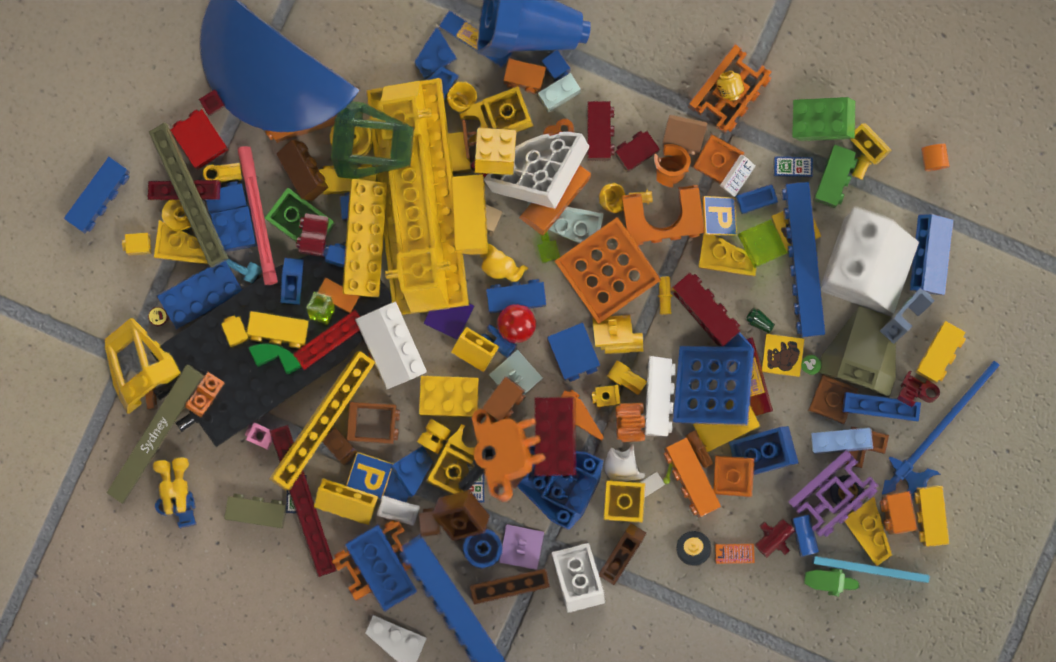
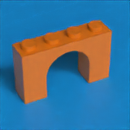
M697 185L678 187L680 200L679 217L672 225L663 228L652 226L646 221L640 193L621 196L625 228L636 244L643 245L645 241L659 243L665 238L679 240L681 236L686 235L698 237L700 233H704L699 187Z

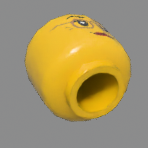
M734 71L722 73L717 80L721 97L730 101L737 100L744 91L741 76L738 73H734Z

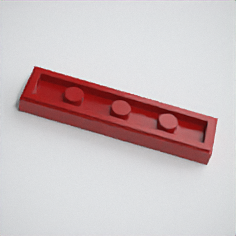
M356 310L293 353L303 370L360 331L355 320L360 315Z

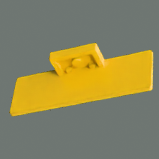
M351 179L343 294L379 297L387 183Z

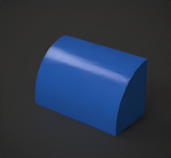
M810 514L792 518L791 522L795 529L794 534L800 556L819 552L815 533L812 529L813 525Z

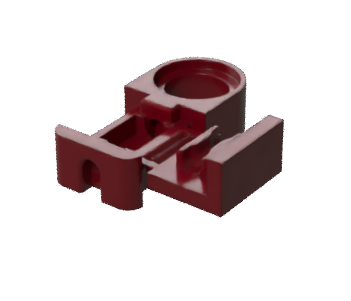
M909 371L900 385L902 390L897 399L910 407H913L916 403L913 401L915 397L927 403L934 402L940 395L939 387L928 380L925 383L911 376L912 371ZM926 389H932L935 397L927 396Z

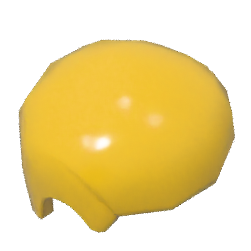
M456 82L447 93V103L453 110L458 112L467 111L477 100L476 89L467 82Z
M616 183L605 185L599 193V203L602 208L611 213L622 212L621 196L625 195V190Z

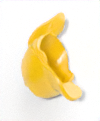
M489 243L488 253L479 254L483 260L481 265L482 271L494 279L507 278L511 282H517L521 279L523 273L528 270V267L524 265L517 267L512 258L506 256L502 251H498Z

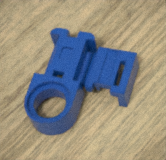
M188 491L189 494L186 497V511L183 513H178L176 498L172 499L173 514L176 513V516H179L180 522L177 523L180 529L197 525L193 509L196 507L194 496L190 491ZM159 498L155 503V509L159 514L167 516L165 512L159 509L160 503L163 502Z

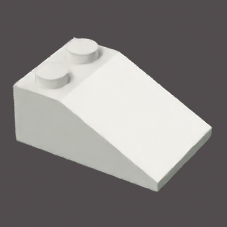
M589 543L552 552L567 613L605 603L604 591Z

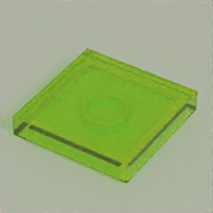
M771 219L737 234L754 268L788 253Z

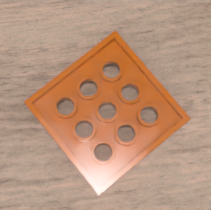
M618 217L555 260V263L598 324L661 281L657 272ZM613 238L618 242L616 249L608 247L607 242L609 239ZM598 249L602 252L600 260H595L592 257L593 250ZM621 254L628 256L629 262L627 265L619 263L618 258ZM579 260H583L586 263V270L580 271L577 269L576 264ZM605 265H609L613 268V274L611 276H607L603 273V267ZM632 270L639 272V280L633 281L630 278L629 274ZM590 276H594L598 280L597 285L594 287L587 283V279ZM616 281H621L624 284L623 291L618 292L614 289ZM600 292L608 294L609 299L607 302L599 300L598 295Z

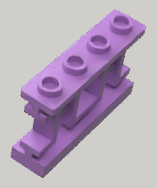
M847 450L788 501L799 514L808 508L819 522L812 529L819 537L830 535L834 531V525L838 522L842 524L849 517L847 514L852 509L854 511L858 510L863 505L861 501L866 497L870 499L878 492L876 488L879 485L872 477L862 482L851 470L858 462ZM848 461L850 462L844 468L851 475L845 482L842 483L837 476L829 480ZM855 482H857L862 489H864L868 484L870 485V487L866 489L852 503L849 502L855 496L849 491L848 488H850ZM834 483H837L848 496L834 508L822 494ZM819 487L821 488L816 493L822 501L818 506L813 508L809 502H805L802 506L800 505ZM826 508L833 514H836L839 510L841 511L824 528H820L826 523L819 515Z

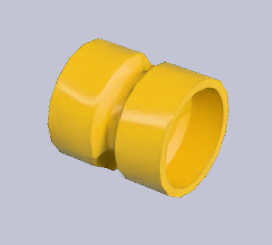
M430 419L425 427L426 432L420 435L417 442L438 454L443 447L442 441L447 440L452 431ZM432 435L436 436L433 441L431 440Z

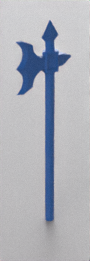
M996 361L992 362L908 460L902 462L899 459L889 457L891 465L895 469L893 472L895 475L890 480L884 481L882 495L896 491V484L905 478L908 483L907 492L910 491L913 503L914 493L917 492V488L927 487V482L932 476L941 475L938 471L931 469L915 473L912 471L913 465L1000 366Z

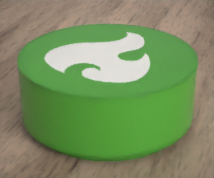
M807 355L802 360L801 368L807 374L814 375L821 369V360L815 355Z

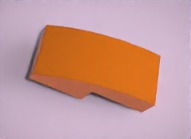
M208 372L185 407L202 417L224 385V382Z

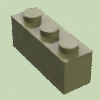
M233 493V497L228 496L225 520L276 528L284 527L286 505H282L283 501L271 499V503L263 502L264 498L252 496V500L244 499L245 495Z

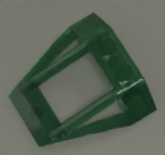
M351 101L337 114L334 123L331 159L337 176L360 179L386 171L409 167L411 165L414 127L364 102ZM363 113L386 122L363 120ZM355 127L392 130L390 159L352 155ZM358 163L382 165L358 169Z

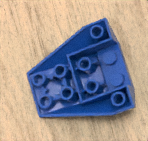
M529 446L530 453L535 456V446ZM576 451V476H536L535 464H533L531 471L523 477L517 487L550 521L569 530L583 516L600 482L603 460L587 452Z

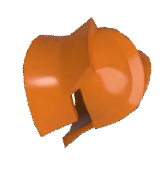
M665 144L663 155L667 157L659 158L657 154L654 155L657 174L656 181L664 186L673 188V185L679 183L684 178L685 173L689 172L688 168L691 161L689 153L683 147L675 144Z

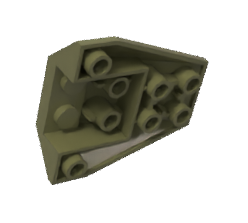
M859 306L822 354L821 369L818 373L832 378L837 377L869 388L872 392L890 397L896 379V342L893 344L880 330L892 317Z

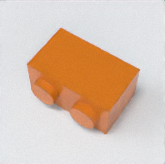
M509 59L503 80L504 84L510 89L519 86V88L525 89L527 93L536 94V92H540L542 89L546 67Z

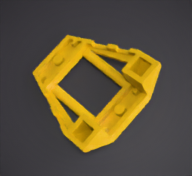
M133 318L128 319L105 338V350L113 386L127 414H130L142 404L140 398L155 386L169 383L180 374L172 356L168 352H164L160 348L161 345L157 341H153ZM134 341L142 371L125 384L117 354ZM142 341L157 357L159 362L149 366Z

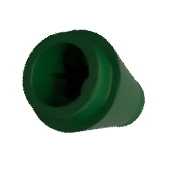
M752 308L745 318L748 325L770 333L775 326L760 309Z

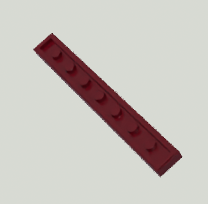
M288 425L269 431L279 463L294 443ZM302 470L290 487L289 493L317 576L321 577L337 570L332 562L333 558L317 510L314 507V501L304 471Z

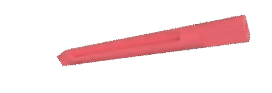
M242 146L238 148V154L259 250L264 284L273 285L278 280L272 259L251 147Z

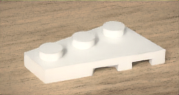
M374 615L366 631V634L397 662H417L427 639Z

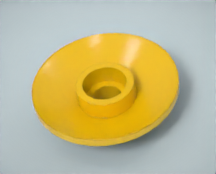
M169 200L162 209V219L165 225L173 230H184L191 227L180 200Z

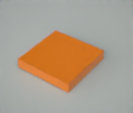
M711 134L693 169L721 184L739 156L744 155V152Z
M715 456L714 493L717 495L752 497L754 458Z

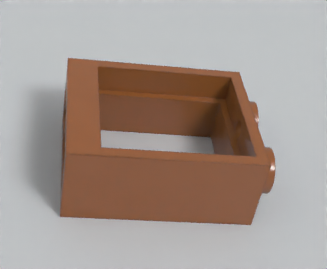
M350 402L347 441L394 444V440H398L399 429H395L396 421L400 420V410H397L396 405ZM358 408L390 410L389 439L356 437Z

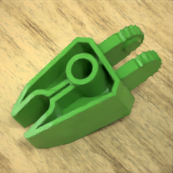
M831 568V572L814 570L806 572L805 585L816 590L828 591V595L840 596L844 589L856 590L860 586L859 581L845 578V573H842L843 569Z

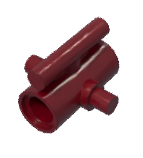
M781 519L774 527L768 526L765 522L759 526L764 536L755 544V547L766 558L776 549L780 550L784 555L790 551L785 541L795 532V529L784 519Z

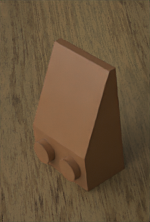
M669 115L662 146L665 144H675L686 149L690 156H695V153L699 154L707 123Z

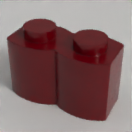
M305 213L304 218L301 217L299 229H302L301 237L298 236L296 248H299L300 253L323 257L329 217Z

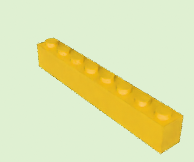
M360 351L353 355L269 480L284 490L290 489L375 364L372 359Z

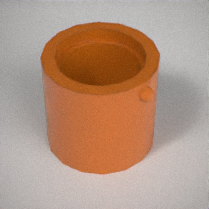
M934 144L921 148L925 171H935L950 167L946 144Z

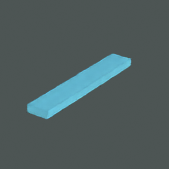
M814 556L812 559V564L924 583H929L930 576L926 574Z

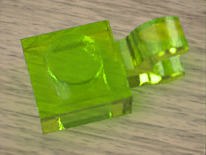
M548 232L544 236L540 234L542 244L537 245L542 264L560 258L556 240L550 241Z

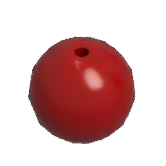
M520 304L509 305L500 312L497 318V329L506 341L523 343L534 334L536 319L528 307Z

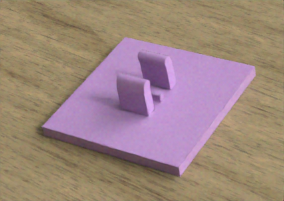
M506 525L499 563L537 570L544 532Z

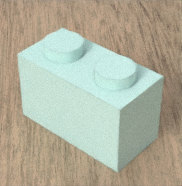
M570 73L540 91L538 98L547 112H550L578 95L581 89Z

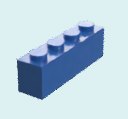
M108 157L64 219L83 233L90 232L96 224L94 221L97 217L105 213L107 203L110 200L113 201L117 196V190L120 185H125L130 177L128 174L130 172Z

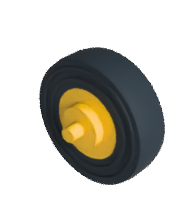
M686 532L677 542V555L687 565H701L707 561L711 554L710 540L701 532Z

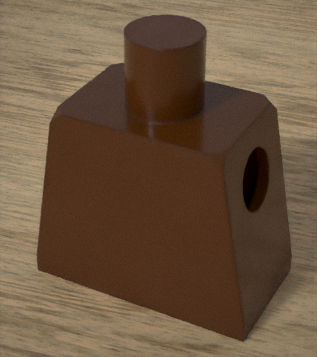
M333 426L322 442L339 462L345 466L356 456L357 451L341 432Z

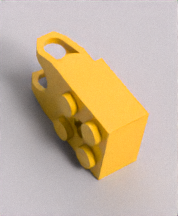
M519 86L483 99V101L475 103L467 111L459 115L461 120L480 121V128L516 130L517 133L534 126ZM510 110L512 112L511 115L507 116L506 111ZM477 134L470 137L469 143L477 142Z
M460 424L456 433L447 440L426 480L427 483L450 495L463 492L458 484L469 473L468 465L472 466V469L474 467L472 462L474 461L475 447L469 448L463 444L462 435L465 427L463 424ZM454 468L457 477H450L448 469L452 470Z

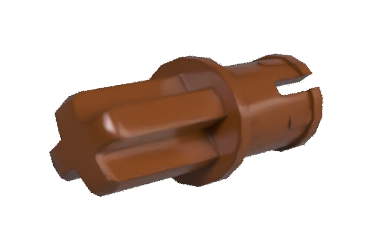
M697 430L687 434L686 437L702 467L707 468L711 466L713 461L705 448L707 446L701 441Z

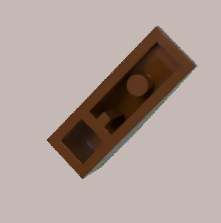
M630 523L598 575L612 585H615L647 533Z

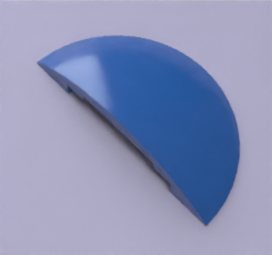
M239 0L209 1L203 18L200 37L203 69L212 91L214 89L217 90L225 104V108L243 122L266 131H302L333 118L359 93V89L296 46L246 8L247 6Z

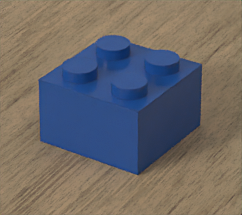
M249 206L211 214L212 223L226 253L257 246Z

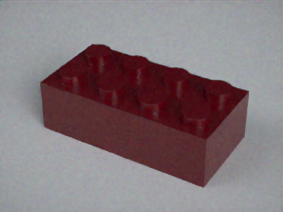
M688 273L672 287L671 293L716 345L723 347L741 331L739 329L740 324L734 318L730 319L726 314L728 312L721 303L717 304L715 302L714 294L708 288L705 290L702 287V281L696 274Z
M535 397V437L539 436L540 442L535 444V455L543 454L545 457L544 460L535 464V475L576 476V398Z

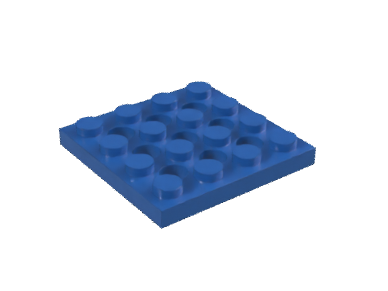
M680 346L673 422L748 425L754 348ZM697 361H700V362H701V367H700V369L697 370V371H694V369H693L694 363L697 362ZM718 361L719 368L716 371H712V363ZM732 362H736V370L730 372L729 365ZM698 380L699 387L696 390H693L692 383L693 381ZM716 380V381H717V387H716V389H715V390H710V388H709L710 383H711L712 381ZM730 381L735 382V388L732 391H729L727 388ZM693 399H697V407L691 409L690 402ZM714 399L716 405L713 409H709L708 402ZM729 400H733V408L727 410L726 403Z

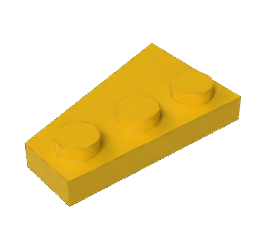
M159 220L154 258L209 265L196 237L181 230H173L167 227L163 221Z
M703 233L698 268L756 276L757 256L715 235H704Z
M872 497L858 510L848 514L849 517L844 523L874 565L878 566L891 557L892 553L875 498Z

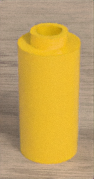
M633 333L634 344L602 346L601 350H604L605 354L643 352V334Z

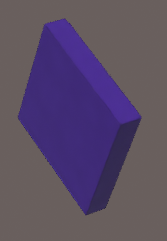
M469 303V306L429 311L423 324L458 340L475 306Z

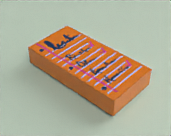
M715 544L716 564L755 563L754 544Z

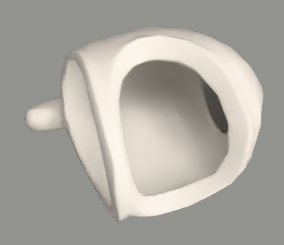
M633 444L626 451H618L613 448L609 450L605 460V473L611 480L627 482L645 477L644 473L638 471Z

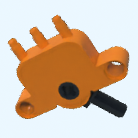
M478 409L472 415L476 438L479 441L474 450V461L472 462L474 467L458 486L462 491H467L484 474L490 494L499 501L507 502L513 495L510 481L525 476L531 471L533 464L545 459L543 454L531 457L529 446L540 442V438L536 436L527 439L524 428L530 427L536 421L532 418L518 423L512 419L495 422V418L483 409ZM486 416V420L481 423L482 418ZM504 487L503 493L499 495V490Z

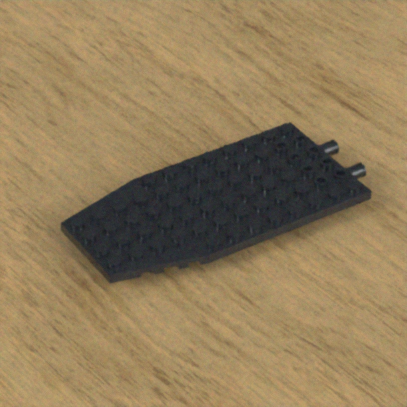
M307 255L299 258L304 260L300 304L281 303L283 265L275 268L277 283L265 285L264 279L261 277L160 346L164 352H168L172 356L180 371V374L169 383L153 390L160 401L169 394L186 365L191 366L204 375V377L209 372L224 382V385L202 417L190 410L189 414L175 422L181 432L194 423H199L217 448L342 363L363 340L361 331L354 334L305 370L301 367L287 374L279 358L257 367L249 347L259 344H270V340L262 339V342L250 340L251 337H248V341L230 347L222 327V323L225 322L224 319L235 315L236 318L240 317L247 334L251 311L306 320L309 322L306 345L350 314L316 295L325 278L343 287L344 267L327 263L325 256ZM381 279L379 297L360 296L352 311L356 310L360 317L392 303L391 293ZM281 342V345H277L292 354L300 349L289 347V343ZM151 351V354L153 355V357L155 358V360H156L157 362H159V360L157 359V357H156V356L152 353V351Z

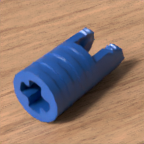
M489 324L487 330L497 339L494 340L487 334H482L481 336L499 346L497 351L505 358H508L517 344L506 341L499 334L498 329Z

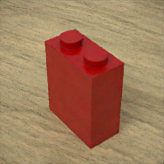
M202 109L191 112L188 115L189 118L184 121H177L172 125L173 128L170 129L196 170H199L229 150Z

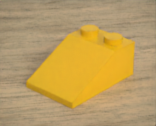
M729 400L726 403V409L730 410L733 408L734 402ZM750 405L748 425L693 424L701 441L707 446L705 447L707 452L760 426Z

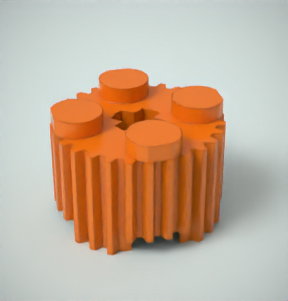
M622 403L620 406H617L615 409L617 440H621V442L645 441V432L641 430V428L645 427V416H641V414H644L643 403Z

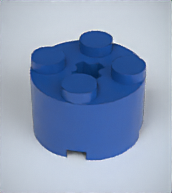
M486 529L485 533L465 539L463 546L464 555L476 567H490L501 557L502 542L496 533ZM482 543H486V547L489 548L488 551H484V554H481L480 550L477 549L478 545L481 546Z

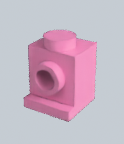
M254 422L246 430V440L269 450L272 444L270 429ZM262 432L264 437L259 440L257 434Z

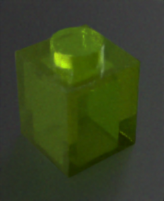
M317 292L313 293L307 306L310 319L328 324L335 310L332 297Z

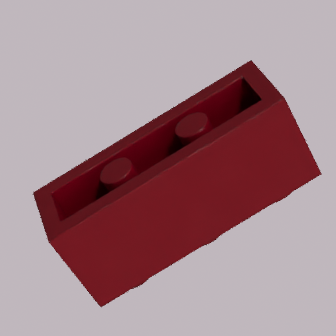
M588 101L587 103L588 161H610L611 156L615 155V145L611 144V137H614L615 132L614 125H611V118H614V107H611V101Z

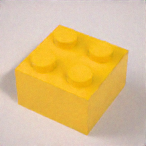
M478 128L475 173L513 175L516 130Z
M606 481L603 520L642 523L645 483Z

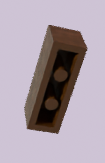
M291 140L276 153L301 199L314 201L328 188L324 175L318 170L317 163L309 154L308 147L304 142Z

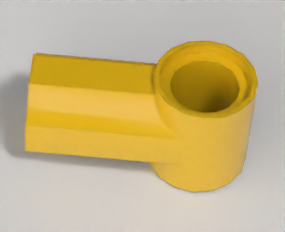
M240 163L219 166L209 165L203 171L204 179L220 180V183L242 180ZM210 171L218 173L215 179H209L207 174Z
M616 360L606 377L639 395L647 381L630 371L631 369Z

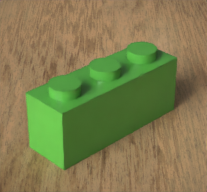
M838 145L832 147L813 201L833 208L837 204L841 205L845 195L842 193L843 188L848 186L851 176L848 175L850 168L854 169L858 159L855 158L856 152Z

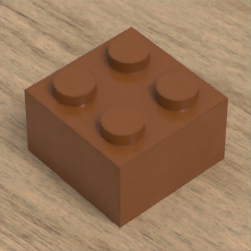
M505 377L482 409L498 421L510 419L515 412L512 410L516 404L520 405L525 399L524 393L526 390L510 378Z

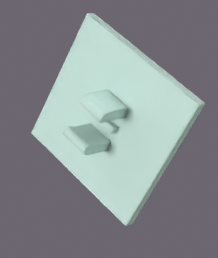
M518 349L489 374L498 386L505 377L510 378L526 390L524 395L543 379Z

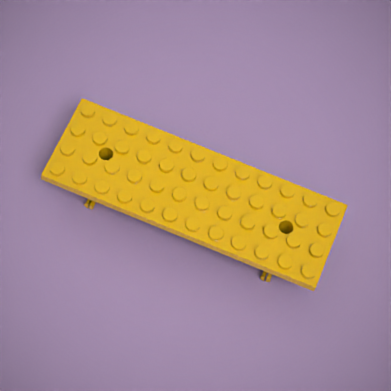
M436 78L367 90L370 119H367V125L371 127L377 181L387 183L384 239L388 271L385 274L386 279L390 281L392 303H397L401 315L469 306L463 254L455 250L453 169L442 80Z

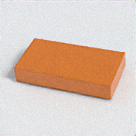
M325 278L316 294L348 313L352 312L360 297L358 295L343 294V287Z

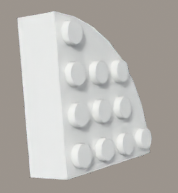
M559 132V134L551 136L549 134L537 136L515 147L513 175L488 174L484 181L491 192L555 209L584 158L589 145L581 133Z

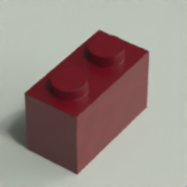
M640 131L632 136V141L629 143L624 141L616 147L615 155L627 173L659 153L660 149L648 131L644 133Z

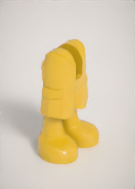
M187 458L172 460L175 475L173 482H171L170 462L160 460L153 463V470L162 477L163 482L159 484V495L163 501L166 515L173 514L172 499L175 498L178 513L186 511L188 485L187 481L183 480V474L189 466Z

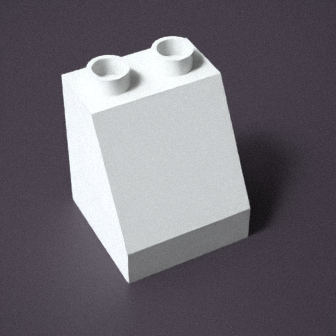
M854 207L843 220L820 285L821 292L892 316L897 307L919 242L893 220Z

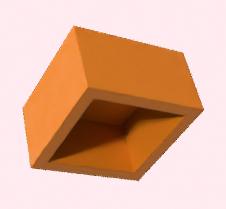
M910 491L882 496L880 508L882 512H885L886 519L883 520L885 531H888L889 534H897L917 530Z

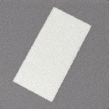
M658 472L640 482L645 483L644 498L665 485Z

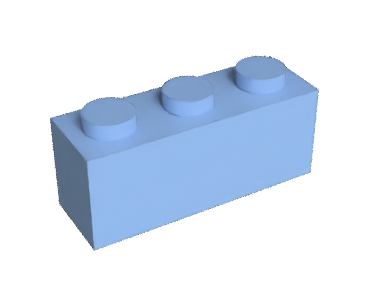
M870 428L812 433L813 453L822 454L845 452L846 450L873 449L872 430Z

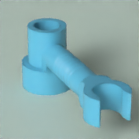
M231 259L226 260L230 268L245 275L244 280L251 284L262 273L261 266L251 261L246 268Z

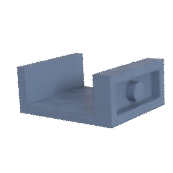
M920 288L902 305L880 332L893 344L897 342L912 327L901 315L907 308L912 310L917 316L921 315L934 302L930 294Z

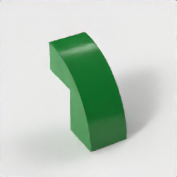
M259 344L249 347L257 367L279 358L287 374L301 368L295 356L280 346Z

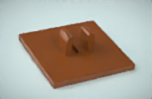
M462 120L466 157L471 159L469 146H474L477 142L469 143L468 140L470 138L468 136L476 135L477 133L467 132L466 121Z

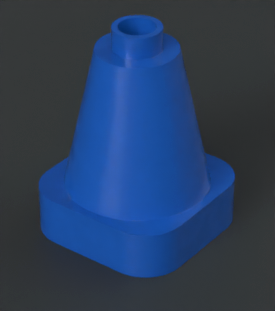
M483 0L477 39V53L501 59L513 51L574 50L578 43H587L591 23L590 21L583 20L582 12L556 0Z

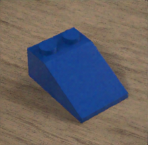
M789 426L774 428L729 442L732 457L754 458V475L799 463Z

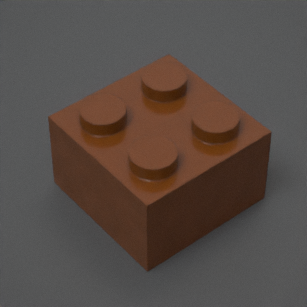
M471 490L438 498L432 514L452 541L485 533L490 517Z

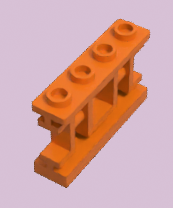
M736 44L688 106L691 110L698 112L700 116L707 108L721 120L716 125V128L720 129L724 134L734 129L737 125L735 120L738 116H744L749 109L747 107L750 101L754 102L760 95L758 90L761 86L766 87L772 79L769 77L771 71L765 69L763 65L756 73L742 61L747 56V53L743 52ZM738 56L739 59L736 65L742 69L739 74L742 82L748 75L757 80L762 74L763 78L749 95L746 93L749 91L750 86L743 82L744 91L740 94V98L733 103L729 99L721 97L717 80ZM714 86L717 87L713 92V95L720 99L717 104L712 106L706 101L702 107L699 106ZM725 104L733 110L738 104L741 105L726 125L723 124L727 116L720 111Z
M392 520L384 525L385 529L382 532L385 535L396 528L398 531L391 534L396 543L391 547L394 552L399 550L402 552V544L397 536L405 530L399 521L395 523ZM342 550L334 555L336 559L332 560L338 571L347 566L356 581L348 589L355 601L372 592L369 585L364 586L358 591L356 590V587L362 584L357 576L361 571L358 566L353 569L349 561L341 564V560L351 555L349 551L345 552ZM403 563V564H402V566L404 567L405 571H407V570H409L410 568H412V565H411V564H408V565H406V563Z

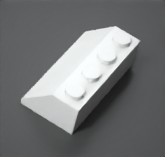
M396 302L387 304L355 319L386 390L427 372Z
M650 356L648 359L645 436L668 437V433H672V421H669V414H673V402H670V394L674 395V383H671V375H675V364H672V359Z

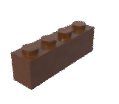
M546 568L470 586L474 605L550 588Z

